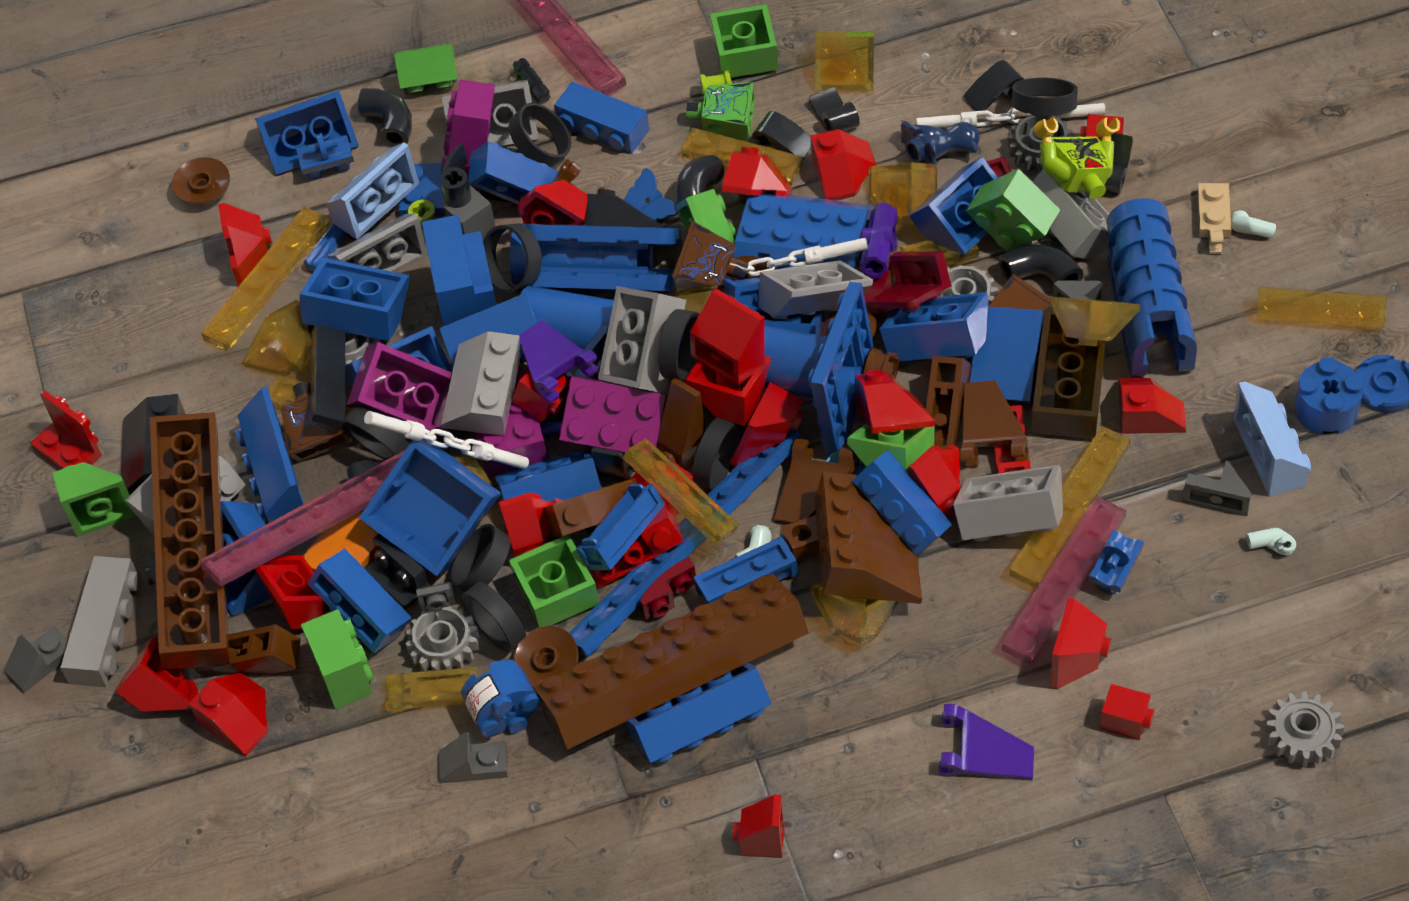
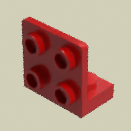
M43 391L40 396L52 423L30 442L33 450L60 470L82 462L93 465L102 454L97 445L99 440L90 430L91 422L88 417L79 410L74 412L70 409L68 403L61 396L56 395L54 397L47 391Z

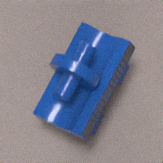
M321 133L316 135L318 143L295 148L302 174H307L311 180L320 178L324 174L323 170L334 167L335 171L338 172L349 170L350 163L354 162L347 135L324 141Z
M1113 530L1089 575V581L1098 584L1100 590L1110 594L1120 593L1144 547V541L1130 539L1120 532Z

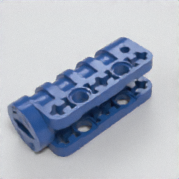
M1140 198L1126 201L1109 213L1106 225L1108 230V270L1130 377L1147 375L1148 361L1146 350L1154 344V335L1166 333L1167 341L1173 340L1172 351L1177 372L1194 370L1197 344L1191 317L1187 311L1185 289L1181 285L1182 275L1179 263L1176 260L1177 252L1174 239L1171 236V224L1167 208L1164 204L1154 199Z
M521 224L534 234L541 250V271L533 287L616 289L617 286L637 290H677L675 285L676 278L671 277L673 269H654L655 246H682L679 228ZM512 232L510 242V273L513 284H519L526 269V255L520 239Z

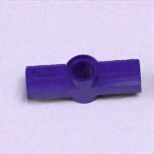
M877 203V207L871 210L868 228L862 229L861 238H866L868 250L863 251L860 266L862 273L867 274L871 279L882 278V275L888 271L891 253H896L897 251L896 226L898 213L897 208L891 207L888 203Z

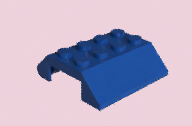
M773 192L761 194V196L748 195L735 240L736 248L733 258L751 255L759 258L770 257L776 260L788 257L791 252L819 245L820 247L861 239L862 229L868 228L871 210L874 209V206L791 194L788 196H774ZM859 252L823 259V262L820 263L841 260L856 269ZM804 254L794 256L797 259L795 263L806 261ZM785 265V266H781L780 269L790 268V267H792V266H790V265Z

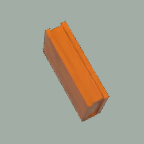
M366 507L321 532L303 555L313 571L316 570L320 563L344 548L363 568L375 559L374 553L376 549L372 539L379 533L359 519Z

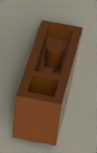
M932 356L926 410L935 420L934 446H939L942 449H946L948 445H956L964 413V383L970 382L972 367L964 358Z
M674 378L670 384L659 429L657 446L660 459H671L687 471L694 463L697 449L706 432L701 392Z
M633 478L544 507L553 538L600 524L626 494L628 486L630 484H637L636 479Z
M276 624L228 634L230 664L198 666L195 668V671L206 674H236L240 672L242 674H276L295 670L298 665L301 638Z

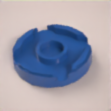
M1387 354L1375 355L1363 360L1356 370V373L1363 378L1364 383L1361 403L1372 410L1385 413L1397 412L1408 407V362L1403 359L1401 362L1394 359L1395 356Z

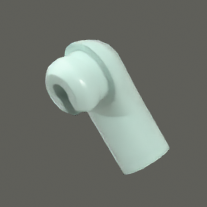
M1241 210L1232 214L1231 228L1235 232L1255 234L1267 238L1274 236L1276 224L1249 217L1246 212Z
M755 525L750 531V546L736 553L735 558L770 542L772 535L769 528L763 525Z
M1270 528L1246 534L1249 549L1266 546L1281 555H1289L1296 548L1295 539L1279 528Z

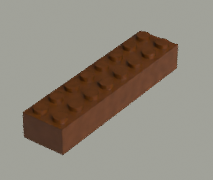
M215 412L150 417L158 644L162 669L230 664L226 583L220 585L205 570V567L224 558L219 443Z
M773 574L757 578L753 583L739 590H732L714 602L700 605L694 611L680 618L668 620L663 626L655 630L641 633L633 640L619 647L609 648L604 654L589 661L580 662L572 669L558 676L548 677L543 683L534 686V690L541 701L540 705L546 720L565 747L569 749L807 635L809 632L799 601Z

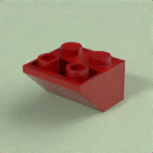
M713 290L690 331L691 356L737 385L741 384L765 366V317L720 290Z

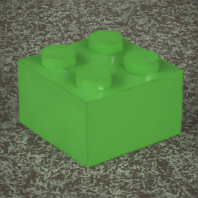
M767 4L710 14L712 38L721 74L729 70L730 78L779 70L777 44Z
M1019 169L982 185L966 210L975 222L985 229L996 240L997 244L1007 252L1044 237L1060 211Z
M569 534L509 560L514 582L538 628L551 626L590 609L599 603L595 582L585 563L577 553V548Z
M337 609L301 624L335 709L373 694L369 682L374 680L362 645H359L356 638L357 635L350 619L343 621L340 611Z

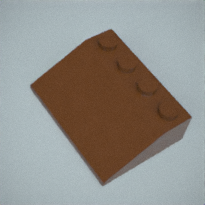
M823 471L815 496L823 594L921 604L922 593L917 555L914 554L852 480L856 475Z

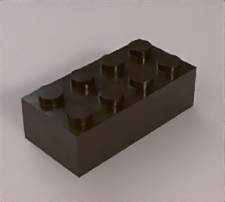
M1045 309L1032 411V433L1096 439L1108 314Z

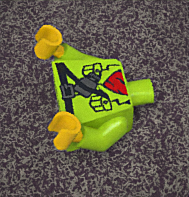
M1105 117L1096 125V131L1102 137V141L1098 137H1051L1058 130L1056 119L1050 118L1047 121L1043 119L1037 122L1034 126V133L1042 139L1039 163L1043 166L1044 171L1052 176L1064 191L1087 192L1091 199L1102 197L1106 192L1104 185L1107 179L1111 177L1113 171L1114 142L1111 141V135L1119 130V120L1117 118L1113 119L1108 127L1107 117Z

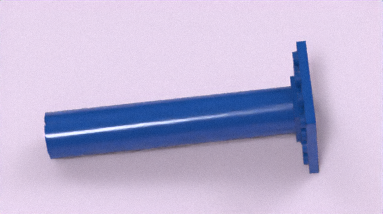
M849 281L846 292L841 293L839 296L838 312L836 317L831 318L829 322L827 336L765 326V356L771 357V364L763 389L766 390L769 383H772L795 395L813 398L812 404L813 407H816L818 414L817 426L821 428L822 432L821 444L825 446L827 459L847 442L857 415L855 407V375L863 374L871 349L874 348L862 283ZM527 286L520 294L526 293L528 295L538 322L541 320L545 321L581 349L604 324L609 327L614 300ZM684 331L680 340L678 359L682 349Z

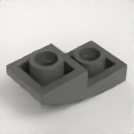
M450 582L416 589L421 609H424V611L442 609L447 607V605H456L454 591Z

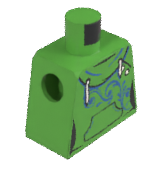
M753 82L708 86L705 90L704 102H687L686 118L702 120L703 135L706 137L749 144L755 106Z

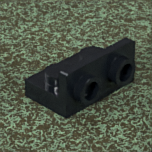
M379 533L372 539L376 549L374 553L375 559L367 564L364 569L404 609H407L418 600L416 589L429 586L425 571L407 553Z

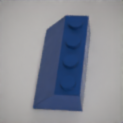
M263 387L237 415L241 428L235 429L240 447L246 446L248 451L243 453L242 456L247 471L253 470L254 477L249 478L254 496L260 495L262 500L256 503L259 515L263 521L268 519L271 530L274 531L307 512L268 387Z
M748 662L624 722V725L641 755L650 763H661L670 759L674 755V751L683 747L692 748L701 744L705 736L714 732L719 734L730 730L734 726L733 723L743 718L751 719L761 715L764 712L763 708L772 705L758 669Z

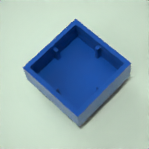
M458 215L422 222L435 292L444 326L497 305L481 231L463 234Z
M422 438L420 441H411L359 519L438 576L449 569L454 559L463 549L501 493L441 448L430 445L426 439Z

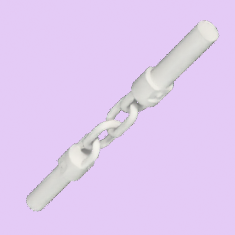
M1105 104L1077 105L1075 110L1055 116L1061 120V118L1088 116V114L1105 115ZM1015 108L1010 109L1007 113L993 114L986 110L961 112L960 115L916 118L917 125H930L937 128L950 127L959 122H968L975 127L990 126L995 121L1007 120L1011 124H1018L1019 119L1013 120L1015 118L1013 113L1021 111ZM987 115L986 120L988 122L977 123V116Z
M861 238L825 247H820L819 245L793 251L788 257L773 260L770 257L752 260L748 262L746 274L756 277L760 276V272L775 270L776 267L811 265L823 262V259L868 250L866 238ZM804 254L806 261L795 263L797 259L794 256ZM768 262L767 267L769 269L753 272L755 268L752 265ZM727 275L725 276V279L729 278L732 281L738 280ZM682 279L675 280L677 291L709 285Z
M368 411L364 417V422L368 425L403 434L406 438L420 441L423 438L430 445L446 448L451 446L460 449L465 455L480 460H493L520 469H526L529 465V459L525 456L497 449L492 444L474 439L463 441L454 438L450 432L440 429L429 431L425 429L423 424L418 422L402 421L372 411ZM435 434L445 436V443L435 441Z

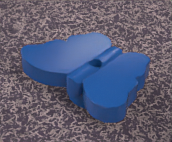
M648 168L643 169L640 177L634 183L635 187L633 186L629 189L625 200L656 221L677 215L676 204L670 199L663 198L662 193L657 190V180L654 173ZM647 199H651L649 204L646 203Z

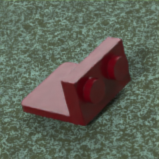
M909 251L896 252L890 255L896 285L869 299L867 303L869 308H879L881 312L896 308H902L903 312H909L919 309L921 307L920 303L939 298L942 291L952 287L944 252Z

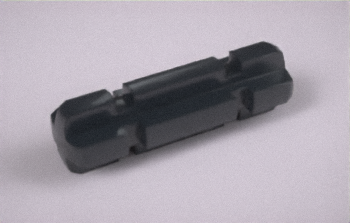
M520 58L518 61H514V72L518 77H521V81L528 80L530 93L533 94L536 102L542 104L544 101H548L551 97L550 91L545 84H542L543 81L535 70L530 67L527 59Z

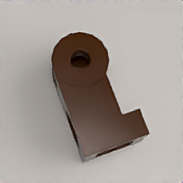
M816 515L780 526V537L782 536L794 555L797 565L803 563L805 557L819 553Z

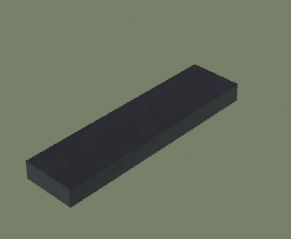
M316 324L312 331L311 421L341 429L345 423V332Z

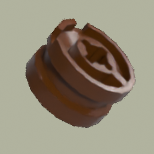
M872 348L863 374L868 370H882L896 380L899 366L898 354L893 352L884 354L882 350Z

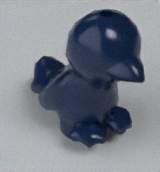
M902 121L901 142L905 144L907 155L915 163L925 160L928 169H935L937 165L935 159H938L947 152L977 153L980 133L974 125L968 122L955 123L950 128L945 127L943 130L930 125H911L908 121Z

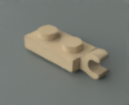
M1198 183L1199 237H1209V254H1222L1223 237L1230 238L1229 183Z

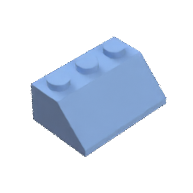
M401 143L389 148L380 157H377L361 174L354 177L344 189L331 198L326 205L333 224L358 239L419 185L409 146L406 143Z
M1244 381L1238 383L1233 421L1268 496L1306 487L1308 473L1311 472V463L1307 454H1302L1299 448V439L1295 429L1289 428L1283 404L1277 403L1273 392Z

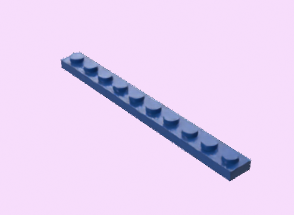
M790 429L785 440L738 464L679 523L683 542L633 569L569 632L577 644L578 653L589 656L592 652L596 651L601 643L614 630L619 628L623 621L637 607L641 606L640 599L650 585L670 567L687 558L702 542L709 538L710 534L724 520L730 517L731 513L745 499L750 497L752 492L773 473L780 463L792 454L795 439H802L798 431Z

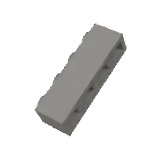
M93 557L60 667L69 684L107 687L110 675L115 673V656L118 647L123 645L125 636L124 625L126 619L131 617L134 591H138L141 580L140 573L136 571L132 560L129 558Z

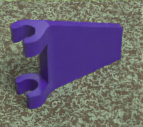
M543 320L519 335L520 345L534 386L548 403H552L560 397V394L553 389L558 386V382L555 379L575 365L588 377L599 370L592 363L597 359L594 352L579 348Z
M944 704L941 726L945 728L962 726L960 756L952 752L941 753L939 775L950 777L971 774L1033 780L1034 747L965 708L956 704Z

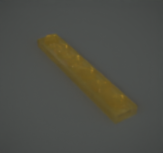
M304 206L201 332L203 340L229 351L330 225L329 217Z
M1101 426L1062 487L1063 516L1059 526L1044 533L1034 530L1010 567L1009 576L1039 590L1130 447V438Z

